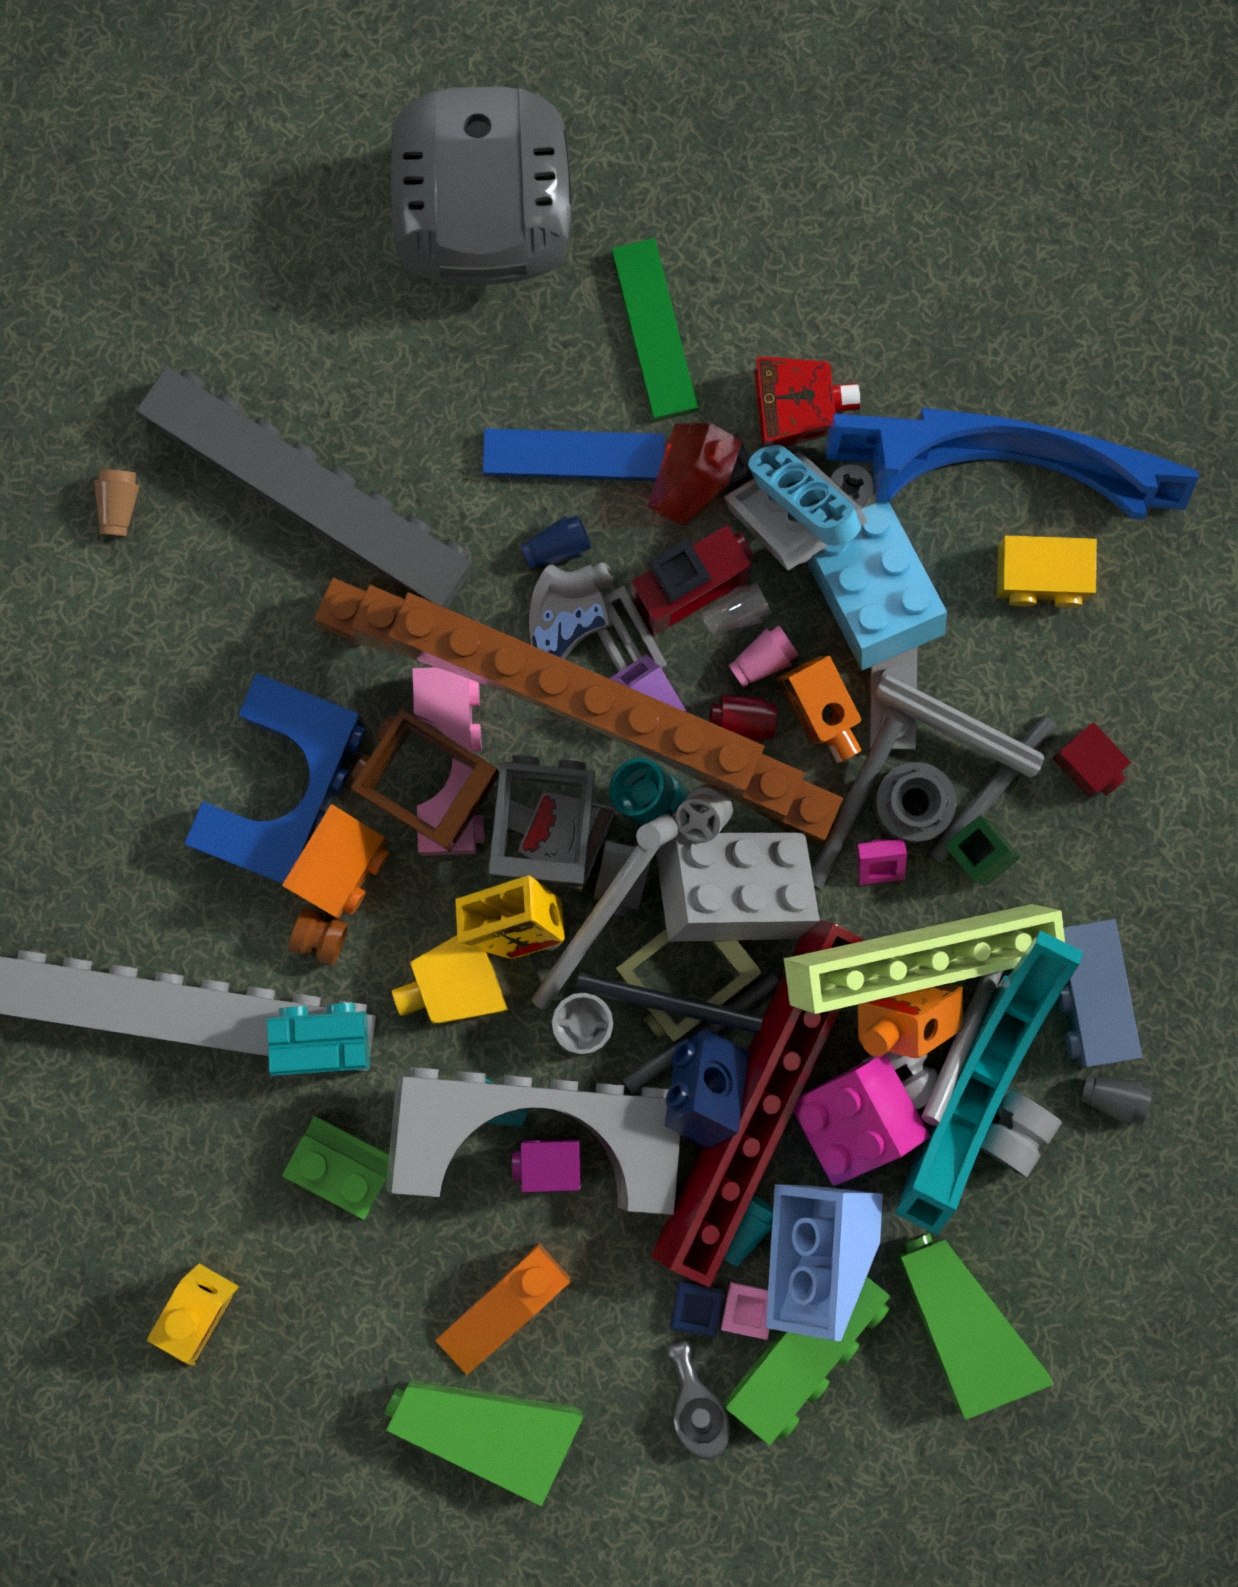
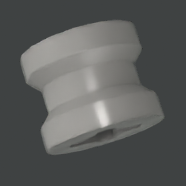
M844 465L835 470L830 478L861 508L867 506L873 495L874 484L871 475L866 469L859 465ZM846 481H848V483H851V484H853V485H857V484H858V486L853 487L852 485H848Z
M707 784L698 786L678 807L675 815L676 824L680 832L689 840L699 843L711 841L730 820L733 812L732 802L728 794L719 787ZM702 807L708 808L706 811L700 810Z

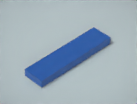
M484 428L483 476L663 482L665 434Z

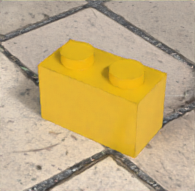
M1004 536L998 544L997 598H1009V605L1020 607L1034 606L1037 604V599L1055 600L1054 606L1059 608L1081 607L1082 601H1088L1096 593L1097 539Z

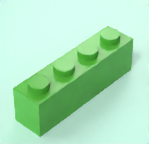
M866 1277L841 1341L780 1331L724 1400L725 1408L769 1446L777 1437L781 1441L785 1440L798 1424L800 1418L795 1414L806 1400L813 1404L826 1390L830 1381L825 1377L835 1364L838 1363L840 1366H844L855 1354L859 1347V1343L855 1340L866 1326L871 1330L874 1329L887 1314L889 1307L885 1302L889 1299L890 1295L870 1278Z

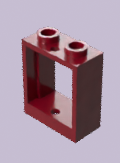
M726 525L692 545L712 580L672 605L650 571L631 581L630 598L653 637L747 582L752 565L749 559L753 557V553L741 533L734 536L729 526Z

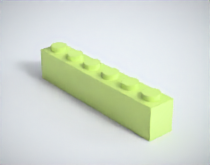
M1030 904L784 958L790 1005L817 1014L1013 969L1040 930L1065 942L1062 912L1058 909Z

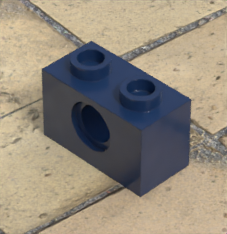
M707 1029L680 1042L672 1056L674 1068L671 1087L667 1092L665 1100L667 1112L664 1126L707 1148H711L738 1134L749 1051Z

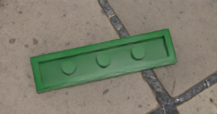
M655 238L612 248L611 253L653 421L656 422L697 412L698 406Z

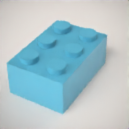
M876 502L862 508L867 522L861 525V530L856 537L841 545H829L806 561L861 670L943 636L946 631L947 611L889 502Z

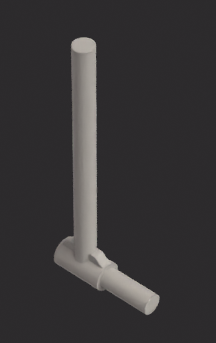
M676 812L671 815H662L638 829L636 834L637 847L532 997V1002L541 1009L548 1008L658 848L677 837L680 830L676 824Z

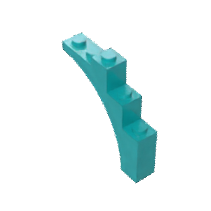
M1040 930L1010 975L1003 977L995 989L940 1124L937 1126L929 1124L926 1127L931 1137L918 1146L895 1211L896 1215L938 1236L955 1213L979 1149L1009 1084L1043 1021L1080 965L1083 951Z

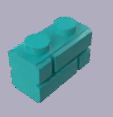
M355 1003L326 1005L327 1014L308 1015L307 1006L279 1008V1017L267 1018L270 1076L370 1069L367 1012H355Z

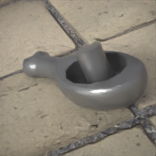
M681 1340L667 1347V1356L675 1364L680 1381V1392L674 1410L675 1430L680 1441L691 1454L700 1459H714L724 1451L730 1435L728 1412L720 1398L699 1380L692 1361L693 1346L691 1342Z

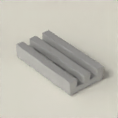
M622 586L605 595L604 598L611 622L632 661H637L641 658V655L612 604L617 600L621 601L653 661L661 669L667 667L666 661L625 587ZM607 629L597 631L596 633L617 671L620 672L627 666Z

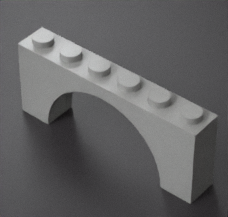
M410 1067L409 1076L397 1075L386 1190L392 1194L440 1197L442 1181L450 1160L462 1142L475 1129L488 1120L509 1111L523 1108H548L559 1111L578 1121L601 1144L614 1171L618 1208L632 1212L674 1215L680 1134L664 1126L667 1112L665 1100L669 1089L642 1087L641 1096L624 1095V1085L596 1083V1092L578 1091V1081L550 1079V1088L531 1087L532 1077L504 1075L503 1084L485 1083V1073L457 1071V1080L438 1079L439 1069Z

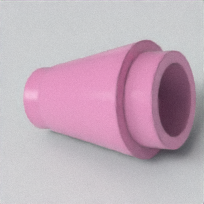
M778 625L771 631L766 628L735 661L729 664V667L741 685L745 687L750 683H754L792 666L790 661L798 657L799 654Z

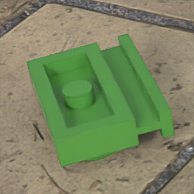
M314 1115L282 1176L365 1220L387 1179L389 1153Z

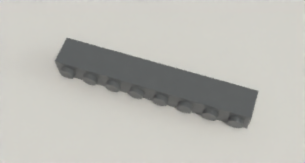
M166 366L136 410L145 423L406 592L446 609L450 607L473 572L472 563L467 560L470 555L468 551L449 539L442 544L429 535L432 529L420 519L409 515L405 520L391 511L394 507L393 503L381 494L371 490L369 495H366L354 487L356 480L342 469L333 466L331 471L321 466L316 462L319 458L318 455L305 445L295 442L293 447L278 438L281 432L266 420L258 417L256 422H253L241 414L244 408L229 396L221 393L218 398L214 397L204 390L205 382L190 371L183 369L179 374Z

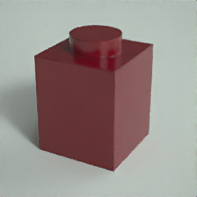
M1094 722L1081 730L1052 757L1089 798L1100 791L1105 796L1113 792L1126 780V777L1121 772L1132 763Z

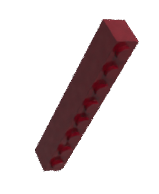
M820 920L801 936L792 957L866 940L834 923ZM786 971L765 1012L760 1032L755 1034L747 1050L749 1051L739 1133L711 1148L702 1146L674 1205V1215H669L650 1255L668 1269L709 1288L841 1009L814 1014L791 1006Z

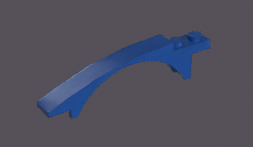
M922 408L918 420L833 414L825 446L827 460L871 463L876 502H890L910 481L944 465L968 460H1009L1038 465L1070 476L1104 495L1131 519L1144 520L1147 514L1146 507L1185 510L1199 479L1198 471L1152 454L1081 433L998 416Z

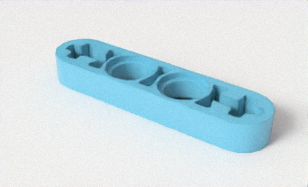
M781 445L766 446L756 451L749 459L748 466L758 487L823 543L837 546L851 541L858 535L861 530V523L853 504ZM798 482L797 484H795V485H793V486H791V487H787V486H789V485H791V484H793V483ZM816 501H820L819 503H817V504H815V505L808 506V505H810V504H812V503H814V502H816Z

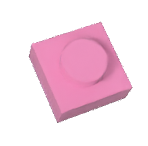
M730 1281L721 1330L768 1340L770 1329L766 1328L768 1289Z

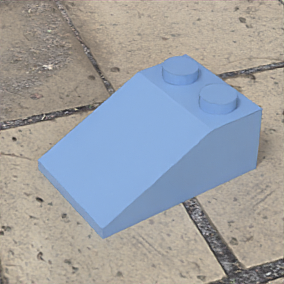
M775 1184L766 1328L832 1341L842 1340L880 1244L883 1194L813 1185Z

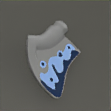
M600 562L594 567L588 565L570 572L563 571L553 564L548 565L544 569L536 583L530 605L529 632L532 646L565 659L587 636L612 626L609 610L603 595V587L612 585L614 576L609 574L608 571L611 569L606 563Z

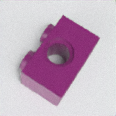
M580 1138L524 1140L521 1143V1150H514L512 1152L513 1181H522V1192L580 1190Z

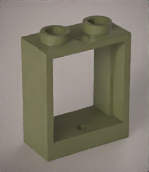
M667 928L616 968V971L621 976L617 981L645 987L633 970L668 943ZM737 940L710 941L738 977L706 1002L722 1005L762 973ZM647 1007L645 1008L650 1014L643 1019L660 1041L668 1036L672 1042L678 1040L702 1021L686 1017L679 1024L675 1025L666 1012Z

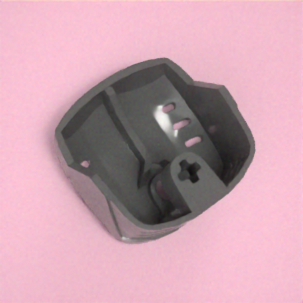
M502 86L460 87L432 91L414 100L401 110L395 120L392 131V210H390L396 246L404 268L421 277L444 283L488 285L530 279L550 272L564 263L571 236L573 220L566 131L561 115L554 105L544 98L521 88L516 89ZM551 151L554 154L536 156L534 152ZM415 155L423 156L422 159L412 160ZM553 176L555 177V179L537 181L535 180V177ZM408 180L424 181L420 185H408ZM546 200L552 203L547 206H537L535 204L537 201ZM411 205L425 206L422 210L409 209Z

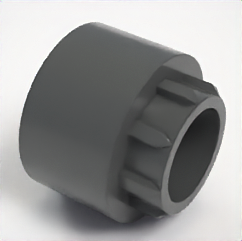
M922 762L905 763L891 770L879 782L872 797V814L878 828L891 840L903 839L905 845L922 844L938 836L948 827L956 809V795L948 777L938 768ZM913 792L922 797L925 804L922 815L913 816L904 810L902 798L905 793Z

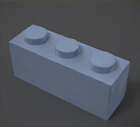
M1116 919L1064 927L1065 943L1083 951L1080 965L1057 998L1060 1011L1068 1013L1071 1031L1065 1033V1042L1070 1059H1077L1078 1067H1092L1142 1058Z

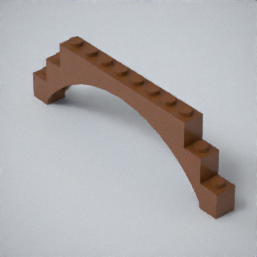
M332 578L314 620L320 629L359 646H368L401 655L463 676L608 736L707 785L721 788L729 797L761 814L780 828L792 833H805L806 839L819 845L826 840L843 800L841 796L802 780L805 772L762 754L765 748L762 744L409 592L404 600L372 585H369L367 591H363L336 578Z

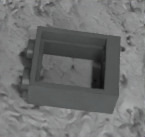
M512 755L511 762L501 761L489 876L491 878L515 880L529 875L540 883L584 887L595 771L586 770L587 763L574 760H559L558 767L539 765L540 758L526 755ZM513 780L582 787L574 864L505 857Z

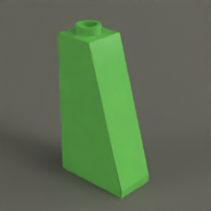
M928 1232L903 1242L906 1250L896 1253V1256L957 1411L965 1420L1053 1385L1048 1372L945 1239L939 1236L932 1239Z
M411 1380L405 1391L396 1388L384 1414L392 1418L386 1431L542 1506L583 1419L584 1411L572 1406Z

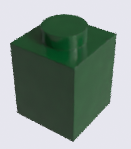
M981 815L944 844L970 878L983 886H987L1021 858L997 827Z

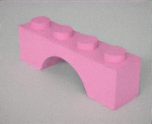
M437 667L412 668L415 717L433 726L443 735L472 753L473 751H481V725L472 724L471 707L480 706L479 683ZM452 758V769L445 786L436 796L417 806V817L437 828L473 770ZM474 815L451 853L418 833V853L421 856L477 854L476 843L485 842L484 815Z

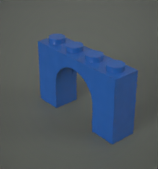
M256 673L238 716L247 723L290 739L301 747L306 755L310 770L307 792L300 804L292 812L272 821L249 820L202 801L185 845L283 884L324 817L332 794L339 797L342 793L349 775V771L343 769L350 752L357 754L365 738L366 728L361 727L363 719L359 713Z

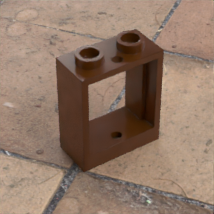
M401 709L396 718L390 715L380 727L376 736L380 743L371 757L364 755L355 766L351 774V779L355 782L351 789L357 795L451 853L499 778V770ZM410 732L473 770L437 828H434L374 790Z

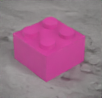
M886 1053L881 1057H874L806 1091L800 1095L793 1109L833 1187L902 1157L931 1137Z

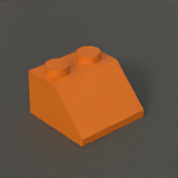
M331 804L282 886L340 920L345 912L353 915L366 894V891L362 890L361 886L368 874L372 873L376 876L390 854L389 851L384 849L388 840Z

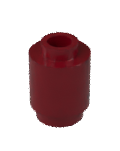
M721 695L719 704L711 703L709 722L761 744L763 740L774 739L777 706L776 704L766 703L765 698Z

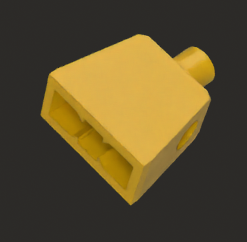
M457 935L411 961L410 964L416 981L391 990L400 1016L426 1007L431 1023L434 1025L501 1013L508 1010L488 952L459 944Z

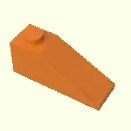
M538 1243L435 1341L460 1369L468 1375L570 1283L571 1277Z

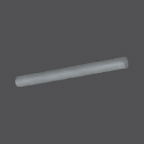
M1003 971L980 976L963 1017V1029L956 1033L921 1116L922 1120L930 1125L937 1126L940 1124Z

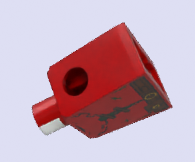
M776 357L756 358L754 375L762 448L770 445L788 447L826 437L829 434L833 414H836V412L860 410L858 383L833 385L830 363L826 361Z

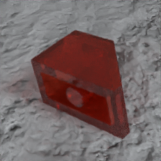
M675 423L647 508L677 524L685 525L729 483L742 441L712 423Z

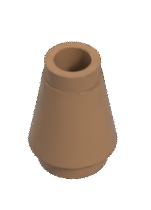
M99 469V480H94L98 522L100 525L99 534L127 536V528L130 524L140 487L139 484H136V473Z

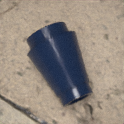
M564 515L529 539L528 542L521 544V548L531 569L539 566L542 567L583 557V552L591 549L592 545L579 516L575 515L568 519Z

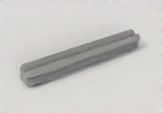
M884 675L875 688L874 697L1028 777L1035 776L1043 764L1044 755L890 675Z

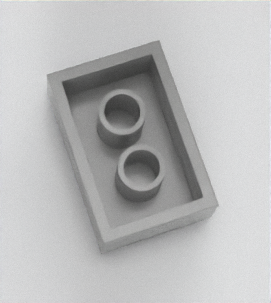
M678 833L677 837L665 843L656 852L668 942L798 939L820 921L805 833H719L713 840L705 843L694 842L687 839L682 833Z

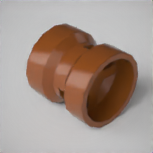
M304 908L292 931L288 951L299 955L316 953L318 962L333 967L346 938L349 924L337 919L325 923V920L321 919L318 912Z

